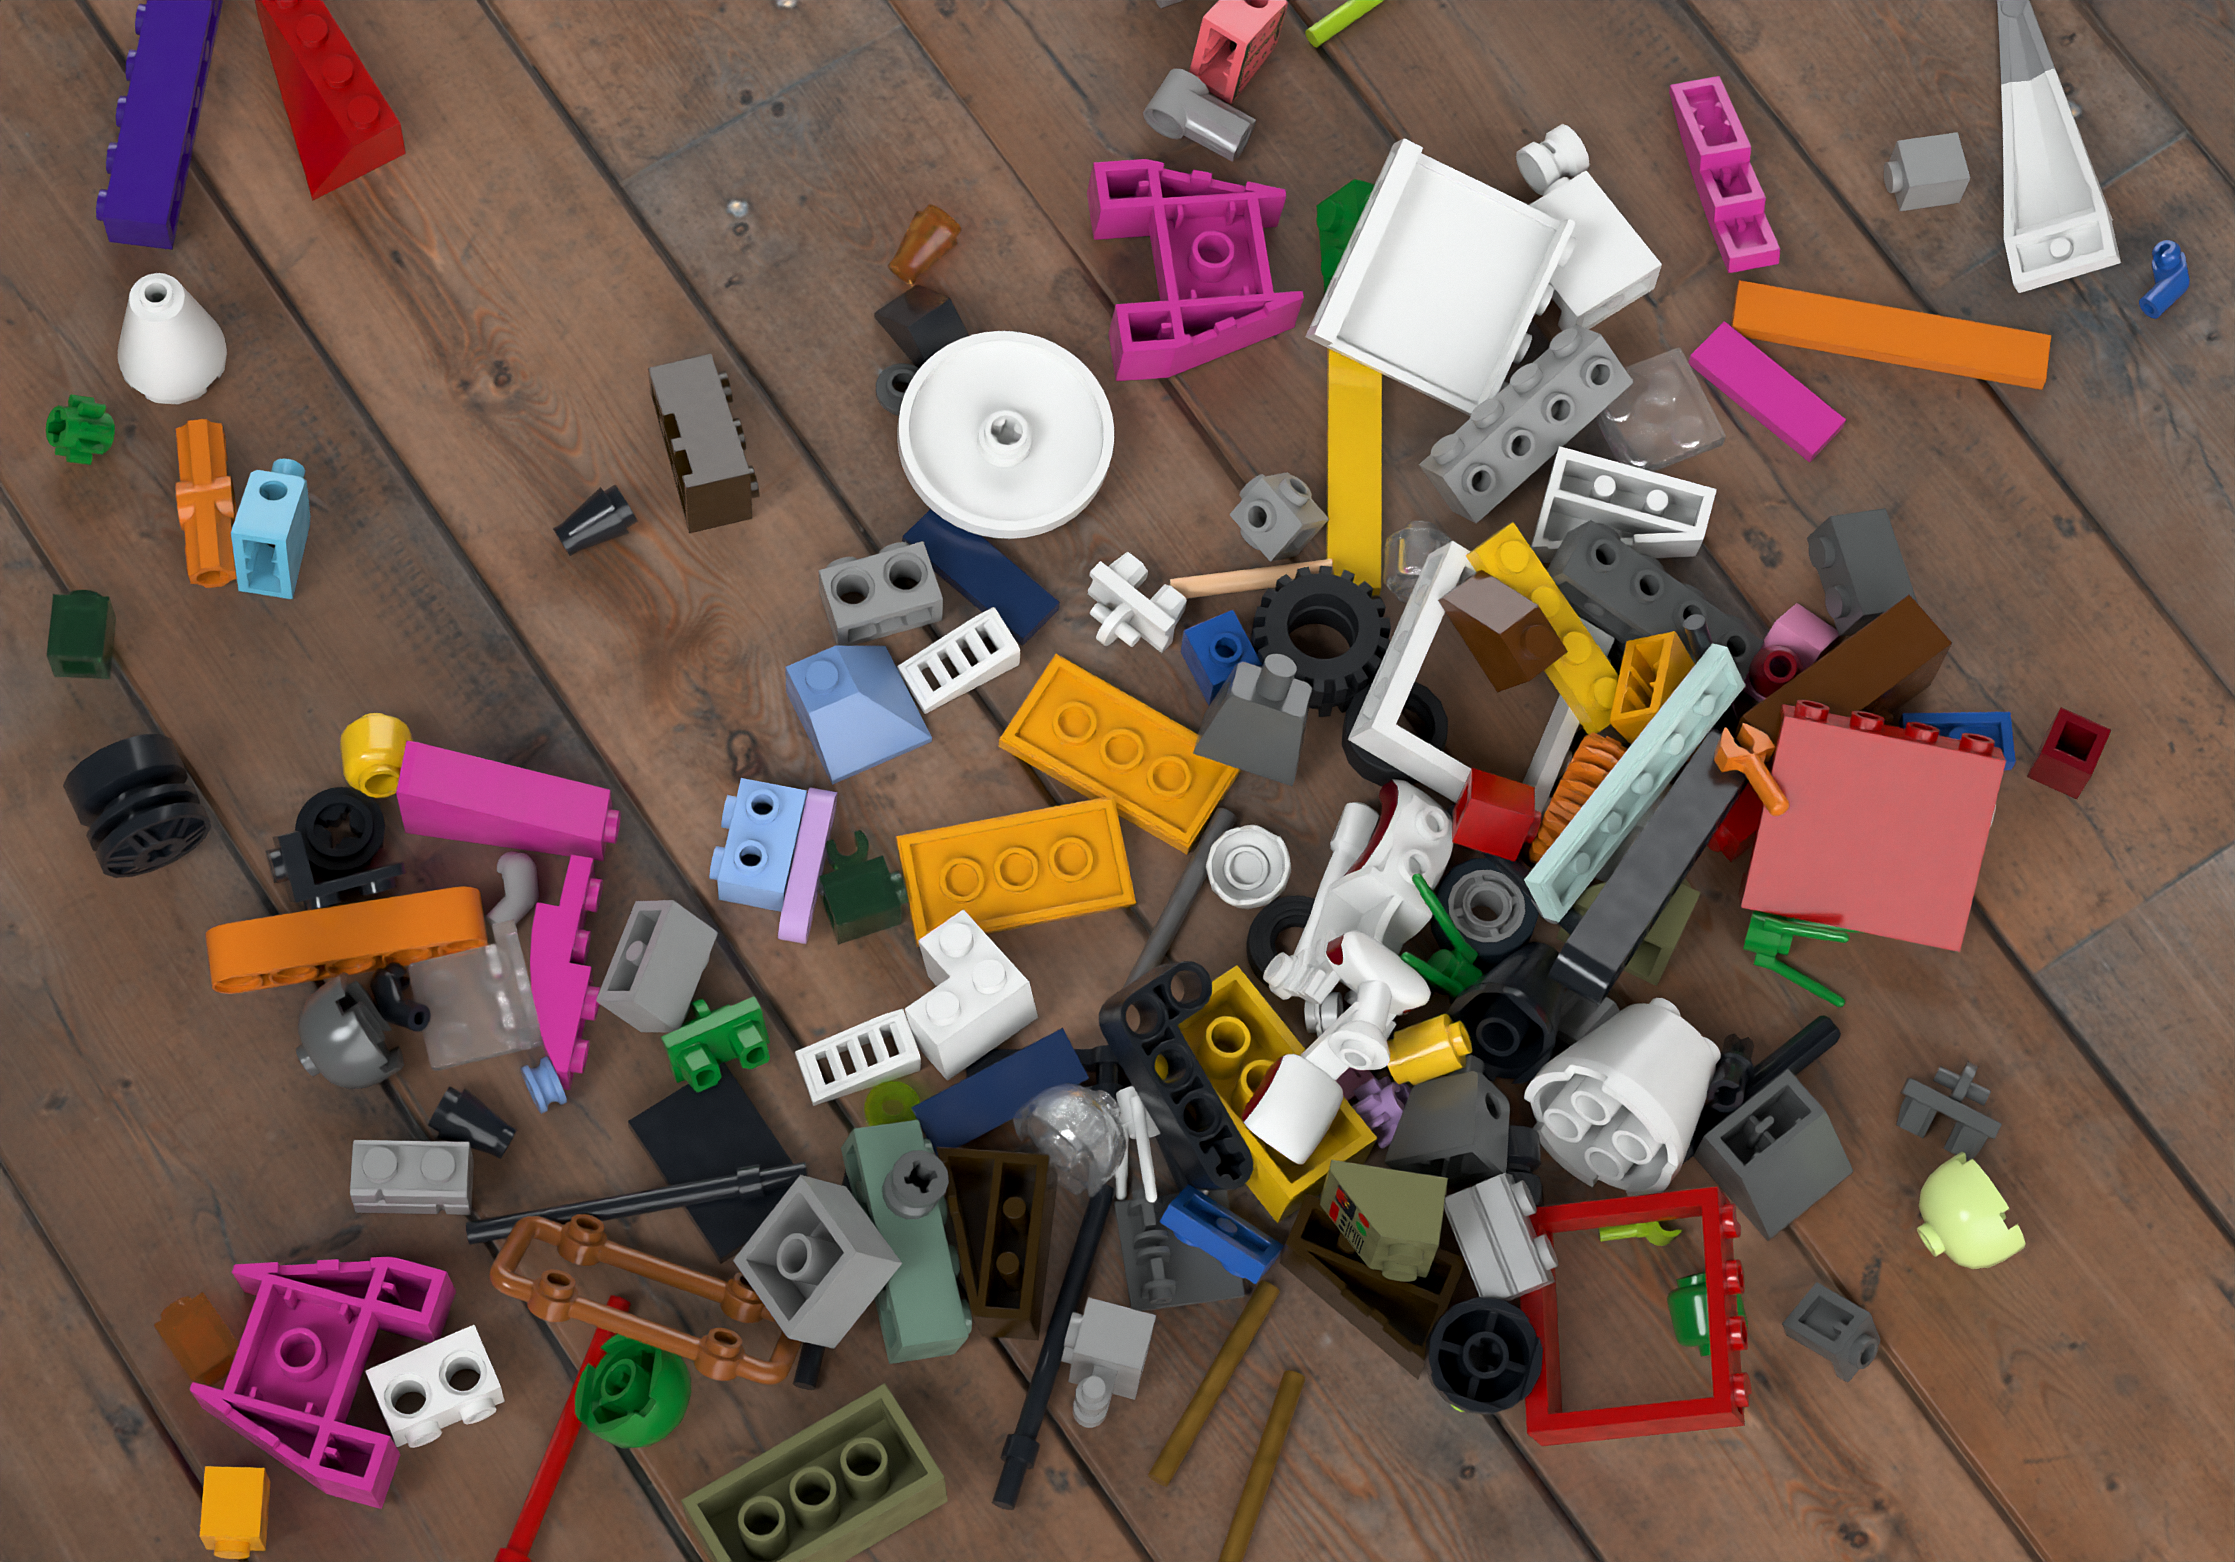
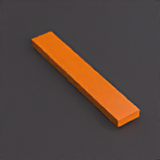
M1741 280L1738 281L1736 287L1731 327L1745 338L2042 390L2046 383L2051 335Z

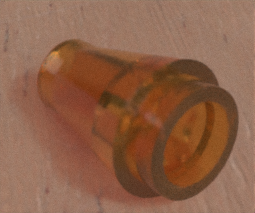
M928 204L923 212L916 211L894 258L887 265L888 268L903 282L913 285L919 276L958 245L956 237L962 231L960 225L945 211L932 204Z

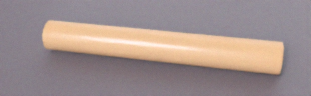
M1332 559L1174 578L1170 579V585L1186 599L1275 588L1279 578L1287 574L1294 580L1297 569L1308 566L1311 574H1319L1320 566H1332L1331 574L1334 575Z

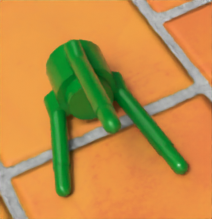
M1416 873L1412 876L1414 885L1455 949L1453 951L1447 949L1439 950L1431 956L1427 963L1408 952L1398 956L1422 976L1429 989L1434 992L1437 991L1441 995L1449 994V1000L1452 1003L1461 991L1483 976V972L1473 965L1478 952L1464 940L1423 876Z
M1753 910L1743 950L1756 953L1753 965L1770 969L1836 1007H1843L1845 1005L1843 997L1775 957L1777 953L1788 956L1793 935L1846 943L1850 939L1849 934L1846 932L1857 933L1859 931Z

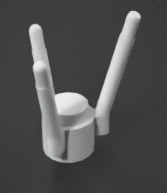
M1130 1086L1116 1093L1119 1111L1113 1113L1116 1129V1198L1124 1200L1127 1196L1128 1145L1130 1137L1137 1141L1146 1200L1155 1202L1157 1192L1149 1138L1161 1133L1134 1087ZM1196 1188L1197 1190H1199L1200 1192L1204 1193L1205 1195H1208V1193H1209V1191H1202V1190Z

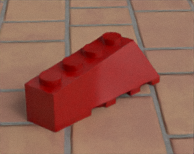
M255 0L258 19L312 201L406 154L400 121L323 0Z

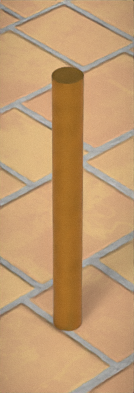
M1261 1280L1149 1471L1148 1477L1154 1482L1168 1487L1278 1297L1280 1291L1271 1283Z
M1285 1370L1218 1562H1243L1306 1380L1305 1376L1291 1370Z

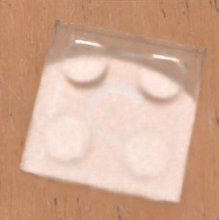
M1681 347L1625 367L1624 369L1634 383L1595 417L1617 462L1652 472L1720 447L1724 444L1726 438Z

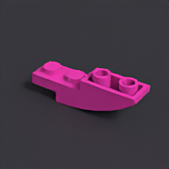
M572 854L559 906L538 902L536 904L530 950L531 990L539 1036L545 1056L549 1058L565 1090L571 1089L574 1072L583 1074L585 1071L590 1041L582 1039L586 1020L595 1021L597 1018L600 1004L596 1002V999L601 989L594 986L592 967L585 966L590 948L591 931L584 930L588 911L596 913L598 911L603 880L595 878L593 858Z

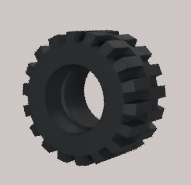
M1308 566L1297 569L1294 580L1287 574L1279 578L1276 582L1275 590L1268 588L1262 596L1260 607L1257 606L1250 643L1262 666L1266 657L1271 654H1282L1294 661L1297 666L1294 678L1307 682L1312 687L1309 708L1318 709L1319 717L1331 716L1332 707L1338 706L1341 713L1347 711L1354 695L1373 682L1390 643L1388 639L1391 630L1390 618H1383L1386 606L1381 597L1371 600L1373 587L1366 581L1362 582L1359 586L1353 583L1355 574L1343 570L1341 577L1332 575V566H1320L1319 574H1311ZM1322 624L1338 631L1346 639L1350 649L1336 658L1316 659L1298 650L1292 643L1289 634L1304 625Z

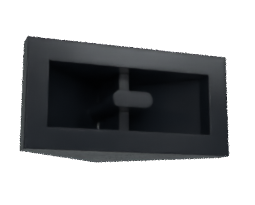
M918 284L874 313V318L919 369L931 356L945 346L969 336L951 299Z

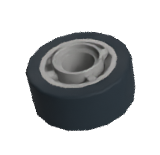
M1472 858L1454 866L1440 881L1436 892V897L1464 940L1478 952V956L1473 962V965L1478 969H1492L1521 946L1529 943L1539 912L1531 898L1487 858ZM1476 906L1489 907L1495 912L1497 919L1486 922L1479 920L1473 915L1471 908ZM1432 914L1430 919L1431 932L1440 949L1453 951L1455 949Z

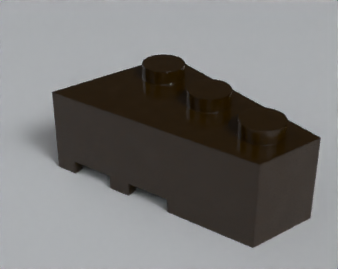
M1306 1193L1288 1236L1280 1261L1281 1265L1417 1380L1425 1365L1426 1339L1436 1320L1446 1312L1466 1263L1463 1257L1438 1247L1427 1277L1417 1276L1416 1280L1409 1282L1388 1279L1382 1275V1270L1368 1268L1321 1207L1320 1198Z

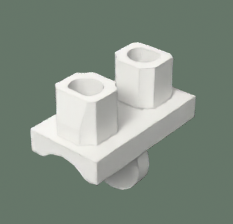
M1126 552L1110 564L1109 567L1100 561L1090 572V577L1093 581L1088 589V595L1097 601L1091 609L1090 615L1102 624L1096 639L1104 646H1108L1119 637L1130 647H1133L1142 637L1159 652L1163 653L1173 642L1175 625L1185 611L1187 600L1171 585L1166 584L1150 600L1141 594L1137 589L1147 579L1148 570L1142 562L1129 552Z

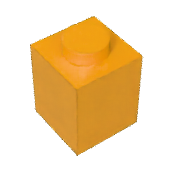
M205 1466L200 1538L206 1550H214L215 1556L225 1559H245L250 1557V1551H266L271 1481L265 1468Z

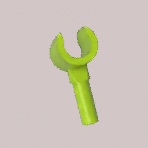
M1658 1221L1598 1228L1600 1242L1632 1237H1646L1650 1243L1656 1246L1669 1244L1682 1232V1230L1665 1231L1659 1226Z

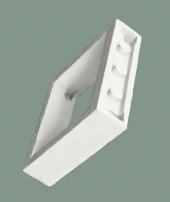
M1451 541L1428 555L1348 740L1457 803L1471 768L1396 725L1445 613L1438 600L1454 589L1457 583H1462L1476 572L1465 556L1471 551ZM1580 618L1611 664V660L1607 656L1615 638ZM1561 695L1557 700L1523 781V784L1535 787V810L1541 812V821L1552 798L1549 797L1555 780L1563 775L1571 761L1572 752L1568 749L1575 733L1582 729L1579 720Z

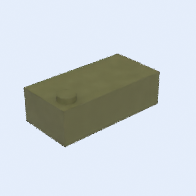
M884 1383L682 1499L681 1502L687 1524L710 1562H845L948 1502L944 1475Z

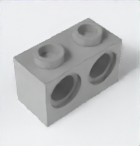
M906 542L894 543L884 547L876 555L858 560L855 557H843L831 562L825 569L819 570V594L836 646H853L942 621L943 597L924 542L912 545ZM907 577L915 580L918 585L909 590H902L895 587L892 582L898 578ZM848 592H858L864 595L866 599L858 604H847L840 597Z

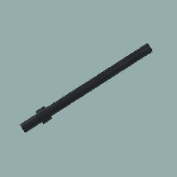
M806 1162L761 1169L760 1164L736 1168L737 1174L470 1221L466 1222V1233L468 1242L472 1245L506 1239L515 1223L527 1216H539L565 1225L571 1221L573 1216L578 1214L591 1215L600 1221L735 1197H741L742 1202L765 1198V1192L790 1188L800 1175L809 1177Z
M1095 1183L1015 1432L1014 1434L1007 1435L1000 1458L1005 1463L992 1501L995 1506L1002 1509L1014 1510L1027 1469H1033L1040 1449V1444L1036 1439L1061 1364L1072 1313H1077L1116 1192L1113 1187L1103 1183Z

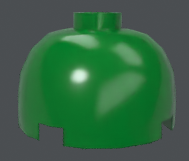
M619 1334L611 1337L600 1347L607 1354L601 1359L598 1366L595 1368L588 1363L581 1374L575 1393V1414L578 1420L585 1424L591 1433L621 1448L650 1447L667 1437L683 1420L691 1396L690 1373L683 1358L679 1355Z

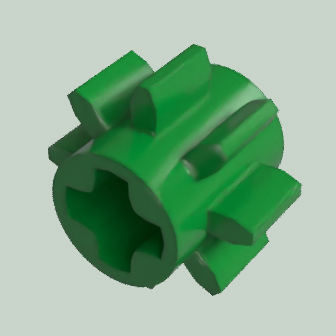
M71 394L68 406L58 405L54 407L47 418L46 437L49 444L56 447L55 455L66 456V462L91 465L92 453L103 455V453L107 452L114 440L115 425L112 416L105 413L106 405L95 403L93 397Z

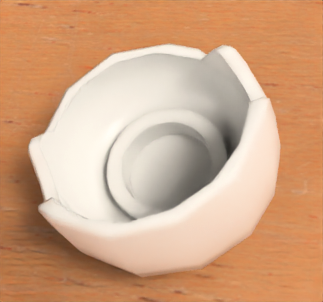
M1244 825L1241 828L1236 827L1225 831L1211 845L1206 863V871L1212 890L1223 901L1234 907L1248 910L1270 904L1285 891L1291 874L1289 851L1280 836L1258 825Z

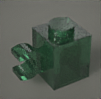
M861 830L854 832V842L857 851L849 856L838 852L833 839L827 840V860L835 871L819 876L820 898L838 945L900 925L901 904L908 902L907 892L899 871L889 873L883 856L868 860L869 843L866 835Z

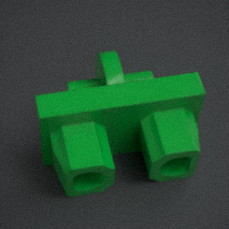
M755 996L732 1006L729 1004L724 1005L713 1011L709 1010L703 998L691 1002L695 1019L685 1022L681 1025V1028L661 1036L669 1059V1067L676 1082L679 1083L686 1080L696 1092H701L717 1085L718 1081L722 1078L719 1064L722 1062H728L737 1058L742 1068L751 1070L770 1060L767 1046L770 1040L761 1007Z

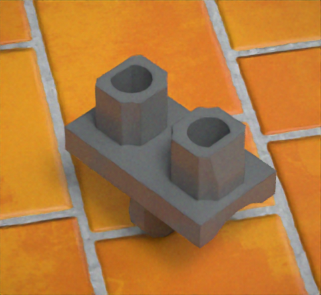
M1969 1061L1960 1075L1942 1066L1939 1067L1933 1081L1951 1089L1952 1092L1949 1097L1912 1078H1907L1900 1092L1905 1095V1098L1900 1106L1896 1125L1924 1138L1936 1112L1955 1120L1956 1123L1943 1149L1954 1155L1964 1152L1966 1161L1974 1159L1988 1137L1995 1139L2002 1124L1961 1104L1965 1096L1984 1106L1991 1093L1990 1090L1972 1082L1978 1066Z

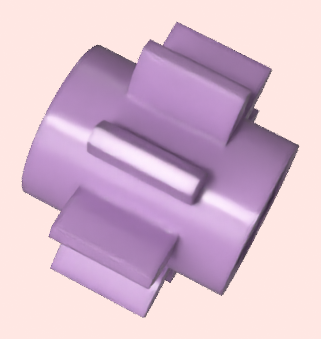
M1388 1076L1379 1081L1374 1077L1354 1089V1094L1360 1102L1352 1106L1377 1137L1376 1142H1378L1382 1149L1391 1144L1411 1092L1408 1085L1405 1083L1399 1085L1395 1081L1391 1083Z

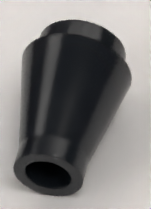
M613 485L605 491L600 487L563 523L554 527L553 530L569 556H572L580 550L628 534L627 528L638 522L618 487Z
M451 1086L445 1092L428 1123L430 1128L439 1132L437 1138L449 1142H470L471 1148L492 1154L499 1159L505 1154L518 1130L502 1120L468 1089L465 1088L463 1092H460Z

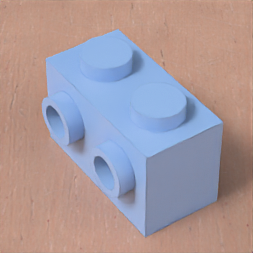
M741 778L737 797L727 795L721 828L729 829L725 847H715L709 875L710 879L717 880L719 900L782 912L807 790Z

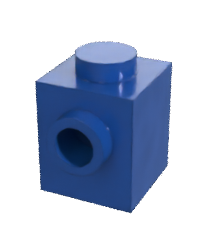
M1233 610L1188 628L1183 632L1180 652L1208 706H1210L1236 664L1247 662L1259 667L1262 666Z

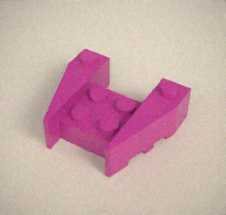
M1149 159L1093 163L1087 189L1094 240L1150 236L1160 301L1115 305L1108 335L1116 381L1168 378L1295 327L1304 299L1303 291L1274 293L1263 228L1278 226L1286 200L1285 189L1247 181L1246 186L1211 179L1212 173L1194 169L1192 174L1165 169L1164 163Z
M392 1256L371 1257L370 1261L340 1262L339 1259L317 1260V1264L279 1265L278 1262L235 1264L232 1274L245 1293L256 1295L254 1305L224 1389L221 1390L192 1382L190 1387L191 1393L202 1409L324 1493L382 1509L400 1457V1452L390 1436L348 1425L345 1422L378 1329L428 1343L441 1338L456 1294L447 1271Z

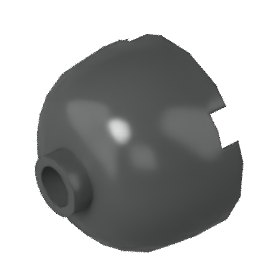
M343 972L316 990L307 999L299 1012L297 1027L302 1044L296 1047V1054L303 1067L313 1077L321 1073L330 1083L346 1089L368 1088L400 1071L404 1066L403 1054L399 1046L389 1051L384 1042L385 1035L383 1031H392L391 1027L382 1018L378 1006L363 986L356 980L347 985L348 974Z

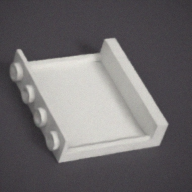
M1402 139L1394 143L1305 337L1471 416L1472 411L1479 404L1488 399H1493L1509 384L1504 380L1512 362L1519 364L1524 358L1532 340V335L1526 333L1534 314L1541 316L1552 298L1554 287L1548 283L1557 265L1560 267L1565 266L1575 247L1576 238L1570 235L1576 222L1571 219L1560 221L1422 154L1423 147L1407 139Z

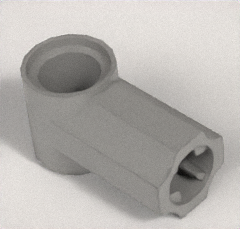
M1172 69L1143 112L1144 119L1148 125L1159 134L1171 139H1180L1184 135L1232 162L1235 158H1239L1245 149L1256 123V119L1209 95L1206 85L1198 77L1183 69Z

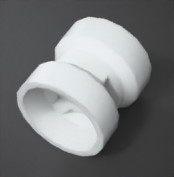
M1564 124L1546 133L1545 141L1540 144L1532 142L1518 150L1516 154L1517 165L1525 181L1537 194L1542 196L1546 189L1555 181L1565 176L1573 178L1587 170L1590 164L1588 153L1581 139L1569 126Z

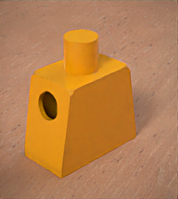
M1675 631L1626 641L1609 722L1631 745L1695 666ZM1702 742L1698 745V747L1694 750V752H1693V753L1690 755V757L1687 759V761H1686L1687 763H1689V761L1691 760V758L1693 757V755L1695 754V752L1697 751V749L1700 747V745L1702 744Z

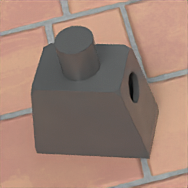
M1271 654L1266 657L1262 667L1247 662L1236 664L1204 713L1193 754L1293 786L1303 749L1312 687L1307 682L1294 678L1297 671L1294 661L1282 654Z
M1467 1054L1465 1055V1068L1451 1072L1447 1077L1417 1084L1411 1089L1386 1154L1385 1163L1391 1169L1448 1178L1447 1186L1492 1178L1506 1173L1510 1104L1507 1097L1483 1075L1485 1064L1481 1059Z

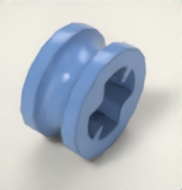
M547 1056L540 1059V1064L536 1068H530L528 1065L520 1067L525 1084L540 1114L548 1111L547 1107L551 1102H558L560 1105L567 1103L563 1087Z

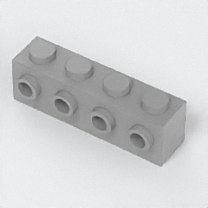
M1577 324L1557 334L1552 339L1548 350L1533 363L1518 369L1512 375L1510 383L1493 399H1488L1479 404L1472 411L1470 419L1454 434L1440 439L1432 447L1431 454L1419 466L1454 513L1477 524L1558 451L1559 446L1563 447L1634 383L1601 334Z

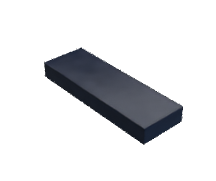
M932 509L902 536V542H906L909 545L924 542L933 571L981 612L994 607L1014 639L1022 646L1059 610L1060 602L981 535L968 532L951 524Z
M1062 1027L911 1108L917 1120H919L927 1139H930L933 1150L938 1157L936 1147L958 1148L1089 1079Z

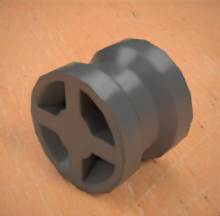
M912 1150L903 1154L885 1177L882 1186L883 1199L887 1207L895 1215L904 1219H920L927 1216L946 1192L949 1183L948 1171L937 1156L927 1151ZM912 1174H915L922 1181L925 1180L926 1183H919L917 1180H914Z

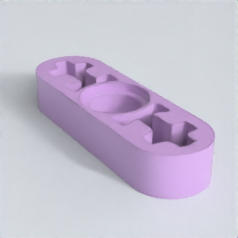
M811 787L808 790L783 902L778 939L807 944L835 817L837 792Z

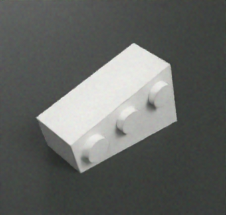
M1559 446L1531 548L1541 563H1551L1567 532L1592 520L1595 523H1601L1614 529L1619 534L1620 540L1638 553L1646 554L1653 558L1694 557L1703 542L1717 489Z

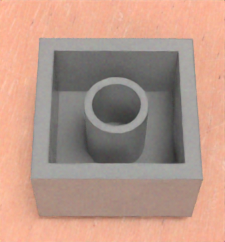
M803 1175L797 1178L733 1260L787 1338L833 1349L902 1264L847 1187Z

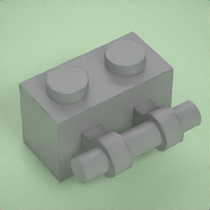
M1088 1297L1084 1315L1072 1313L1061 1361L1071 1364L1068 1382L1078 1384L1073 1404V1415L1080 1425L1087 1428L1099 1426L1107 1416L1112 1394L1135 1400L1151 1342L1156 1315Z

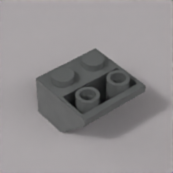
M1789 1069L1704 1135L1693 1156L1767 1241L1771 1240L1853 1173L1851 1164L1827 1112Z

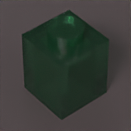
M74 590L69 595L53 594L46 656L54 677L110 679L116 616L109 596H102L91 590Z

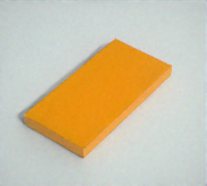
M1058 654L1054 655L999 739L1000 748L1091 800L1114 795L1117 812L1120 817L1186 855L1192 849L1241 772V769L1193 754L1198 737L1197 733Z
M1114 795L896 836L895 838L917 947H920L918 940L963 909L985 934H991L1133 907L1136 904Z

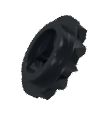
M335 787L317 793L304 804L298 814L295 831L301 832L309 861L317 865L324 873L332 870L342 871L348 875L354 868L363 864L370 865L372 857L379 848H383L386 825L380 807L370 796L357 789ZM348 813H350L349 826L351 832L358 837H344L340 844H336L335 849H333L332 834L324 827H339L342 820H346Z

